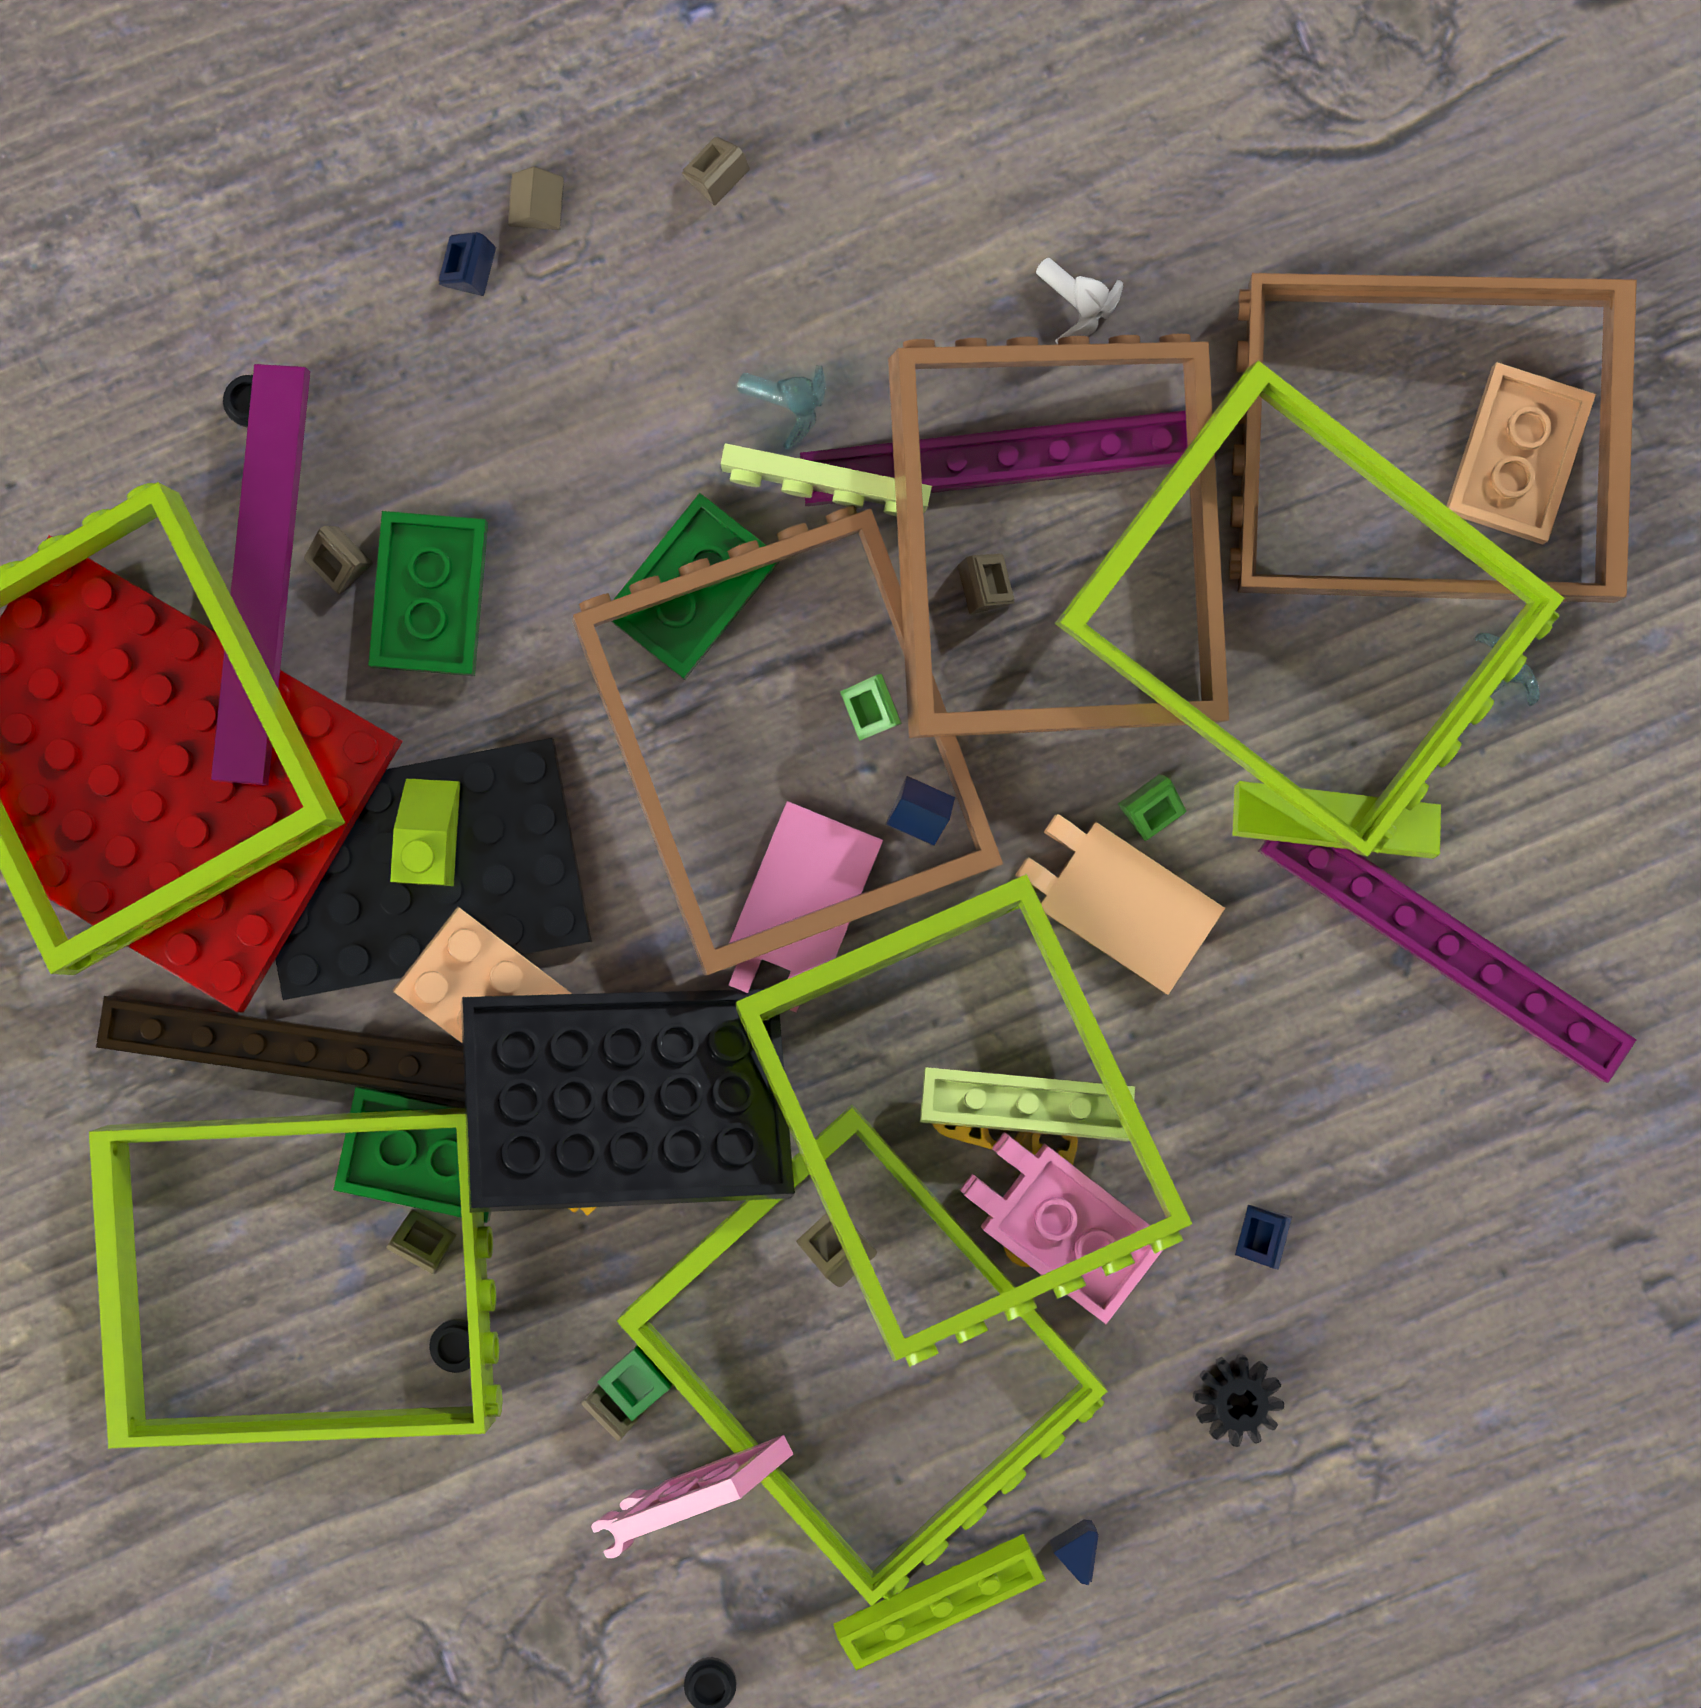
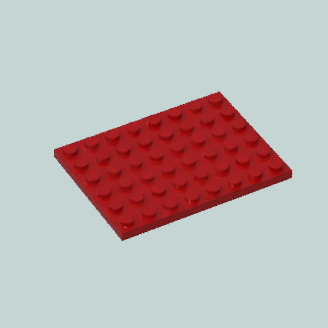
M90 558L84 559L8 603L0 617V800L48 899L94 926L302 809L303 805L273 746L269 785L211 780L224 660V648L216 632ZM280 670L278 690L345 824L127 945L192 986L240 1013H244L403 742Z

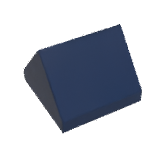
M478 232L451 235L438 280L439 285L484 296L496 246L486 236Z
M906 776L886 825L934 846L950 820L955 797Z
M1248 1205L1235 1255L1279 1270L1292 1216Z
M1086 1519L1051 1539L1050 1544L1053 1553L1081 1584L1089 1585L1093 1578L1099 1534L1092 1520Z

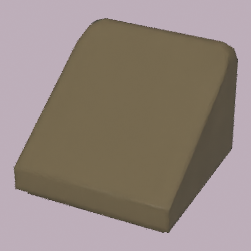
M827 1213L796 1240L825 1278L837 1287H842L855 1275ZM855 1227L869 1260H872L877 1254L876 1249Z

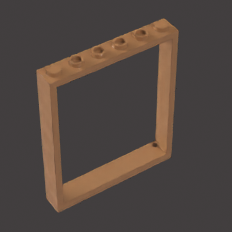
M1252 273L1248 289H1239L1238 321H1247L1246 341H1237L1236 372L1242 373L1258 360L1263 363L1265 301L1604 307L1595 583H1545L1565 598L1564 602L1616 603L1627 597L1637 280ZM1260 396L1257 397L1238 422V424H1243V444H1234L1232 475L1242 476L1241 496H1232L1230 522L1231 527L1240 528L1239 548H1230L1229 579H1238V593L1522 600L1496 580L1256 574L1262 398Z
M1189 334L1164 335L1159 337V343H1140V336L1119 335L1110 337L1108 339L1109 344H1090L1089 337L1068 336L1059 338L1058 345H1038V338L1016 337L1008 339L1006 341L1007 346H987V340L984 338H964L956 340L955 347H935V340L912 339L904 341L903 348H898L888 358L909 738L1187 725L1159 703L934 713L915 369L1183 363L1187 444L1189 446L1212 416L1209 342H1191ZM1214 454L1190 486L1202 701H1191L1189 703L1215 723L1229 721Z
M855 506L837 510L825 516L828 524L808 530L806 523L789 527L777 533L778 542L759 548L757 540L744 543L727 551L730 559L711 566L708 558L691 562L678 569L680 577L663 583L660 582L659 576L643 579L629 586L631 594L612 601L609 593L590 598L579 604L581 612L573 614L572 622L704 975L713 974L1003 864L956 736L935 737L976 851L714 949L595 627L859 533L904 654L901 587L871 508L857 513ZM932 674L934 713H947Z

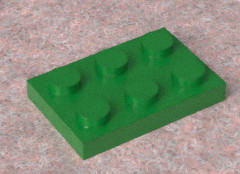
M699 493L614 600L631 594L629 586L643 579L659 576L660 582L663 583L680 577L678 569L691 562L708 558L711 566L730 559L727 551L744 543L757 540L759 548L767 545ZM780 561L611 622L683 680H686Z
M382 511L368 666L379 669L475 676L488 522L486 519Z
M359 1086L355 1087L350 1113L451 1109L459 1107ZM456 1127L345 1133L333 1190L462 1218ZM484 1212V1223L490 1221L491 1212Z

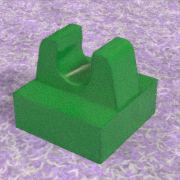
M638 1345L597 1381L631 1421L636 1419L673 1385Z

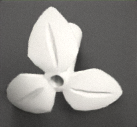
M1051 258L1044 259L1036 270V274L1071 303L1079 312L1078 323L1059 338L1091 335L1098 327V319L1100 317L1107 319L1120 300L1123 289V282L1120 280L1116 281L1114 287L1109 292V289L1096 279L1078 276L1075 280Z

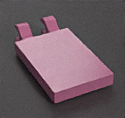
M787 801L729 943L861 894L883 840ZM850 922L737 964L729 986L748 993L762 960L791 971L789 979L835 959ZM799 1006L794 1007L790 1010L793 1012H797Z
M1005 1132L992 1149L1021 1172L1009 1190L1002 1197L974 1174H971L960 1189L965 1197L989 1214L980 1227L1041 1275L1150 1226L1045 1143L1033 1155ZM1149 1244L1131 1252L1135 1263L1108 1276H1105L1102 1267L1094 1269L1082 1275L1086 1286L1067 1295L1103 1323L1107 1324L1162 1251L1154 1254Z
M784 1435L667 1479L653 1489L636 1490L620 1503V1507L624 1511H610L594 1522L591 1528L593 1532L606 1529L613 1534L615 1543L603 1552L607 1558H615L629 1548L636 1537L741 1499L791 1457L793 1452Z

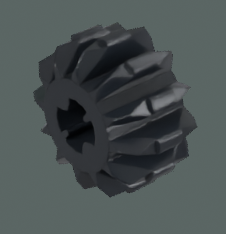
M1238 1354L1235 1359L1234 1370H1231L1226 1360L1220 1357L1216 1359V1366L1221 1374L1216 1378L1205 1370L1200 1374V1378L1210 1389H1199L1193 1392V1398L1196 1402L1206 1404L1196 1413L1197 1419L1200 1423L1213 1422L1209 1434L1216 1440L1223 1437L1228 1431L1231 1445L1239 1447L1243 1439V1432L1246 1431L1253 1443H1260L1262 1439L1257 1429L1259 1425L1263 1424L1270 1430H1275L1278 1426L1277 1422L1268 1415V1411H1281L1284 1409V1402L1277 1397L1271 1396L1281 1388V1383L1276 1377L1264 1379L1267 1375L1268 1367L1262 1361L1255 1363L1249 1370L1248 1358L1243 1354ZM1233 1392L1240 1396L1244 1394L1249 1400L1248 1405L1245 1408L1238 1405L1233 1407L1228 1401L1229 1396Z

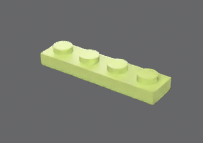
M726 443L724 445L721 469L722 472L731 473V482L745 486L760 487L761 481L766 480L782 484L781 491L784 493L806 498L812 497L813 490L834 494L832 502L848 507L863 508L864 501L885 505L884 513L897 517L895 478ZM922 484L923 513L927 510L932 486Z
M928 1067L924 1069L920 1122L1130 1141L1109 1095L1101 1083ZM1127 1086L1134 1099L1135 1087Z

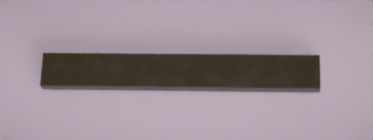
M104 996L96 1048L465 1101L463 1047L115 996Z

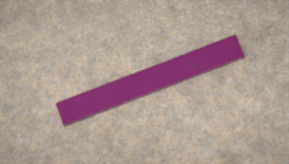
M254 364L230 595L278 688L311 372L306 367ZM224 650L211 780L269 785L273 745Z
M1186 410L919 439L922 484L932 486L931 493L1173 467L1188 448ZM893 442L800 452V459L895 478ZM813 490L811 498L805 497V506L835 504L832 502L834 494Z
M1265 840L1258 852L1602 1082L1609 1083L1637 1041L1634 1037L1363 856L1355 854L1352 850Z

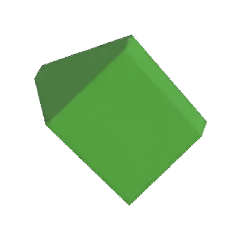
M882 674L875 675L840 691L859 741L902 724Z
M1160 774L1118 803L1120 809L1144 841L1150 839L1186 812L1172 781Z

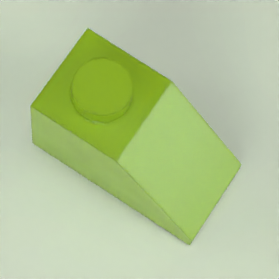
M406 779L393 831L390 882L454 886L459 781Z

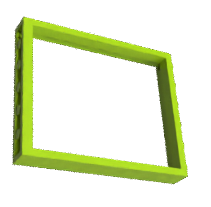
M1258 360L1246 369L1055 624L1355 854L1368 857L1372 851L1379 853L1383 846L1393 838L1397 828L1392 824L1405 808L1409 811L1412 810L1423 799L1429 789V785L1425 781L1437 765L1443 768L1455 757L1462 745L1457 739L1469 723L1476 725L1487 715L1494 704V700L1490 696L1501 681L1509 682L1522 669L1527 660L1523 652L1534 638L1540 640L1553 628V623L1560 616L1555 610L1565 598ZM1258 396L1526 603L1355 829L1086 624Z
M159 482L146 483L134 488L127 494V500L114 508L102 509L89 514L83 519V526L67 535H57L46 539L37 547L38 552L22 561H12L0 566V608L158 517L303 808L68 940L0 800V870L50 974H78L345 824L180 493Z
M1027 874L736 1002L737 1013L893 1362L905 1357L909 1367L939 1354L935 1345L938 1341L955 1334L958 1343L961 1344L989 1331L984 1320L1004 1311L1007 1320H1013L1038 1308L1033 1298L1053 1289L1058 1299L1086 1286L1082 1275L1094 1269L1102 1267L1105 1276H1108L1134 1264L1135 1261L1131 1252L1150 1244L1155 1254L1184 1241L1179 1230L1192 1225V1221ZM1020 908L1166 1218L904 1338L763 1021Z
M850 1105L815 1137L822 1156L826 1160L856 1133L1000 1294L1016 1288L1014 1283L853 1105ZM800 1152L792 1158L794 1188L809 1175ZM782 1199L744 1201L628 1306L616 1320L734 1453L756 1446L758 1443L648 1320ZM1037 1309L1020 1317L1080 1383L873 1571L780 1467H777L761 1481L762 1485L871 1606L882 1597L890 1601L893 1595L900 1593L909 1583L910 1579L907 1574L921 1561L926 1566L934 1562L947 1549L949 1543L945 1540L960 1526L967 1530L975 1525L987 1512L988 1508L985 1506V1503L999 1490L1004 1495L1012 1491L1025 1478L1027 1473L1023 1469L1038 1455L1045 1459L1054 1453L1065 1441L1066 1437L1062 1433L1077 1419L1081 1424L1087 1422L1104 1405L1105 1402L1101 1397L1108 1391L1103 1382Z
M465 1108L106 1125L89 1131L108 1449L485 1434L496 1421L495 1417L501 1416L503 1404L502 1389L500 1384L493 1383L492 1364H497L499 1360V1337L497 1332H490L489 1311H494L496 1307V1285L494 1279H487L486 1258H491L493 1254V1233L490 1226H484V1212L470 1213ZM456 1127L473 1406L146 1419L129 1143Z

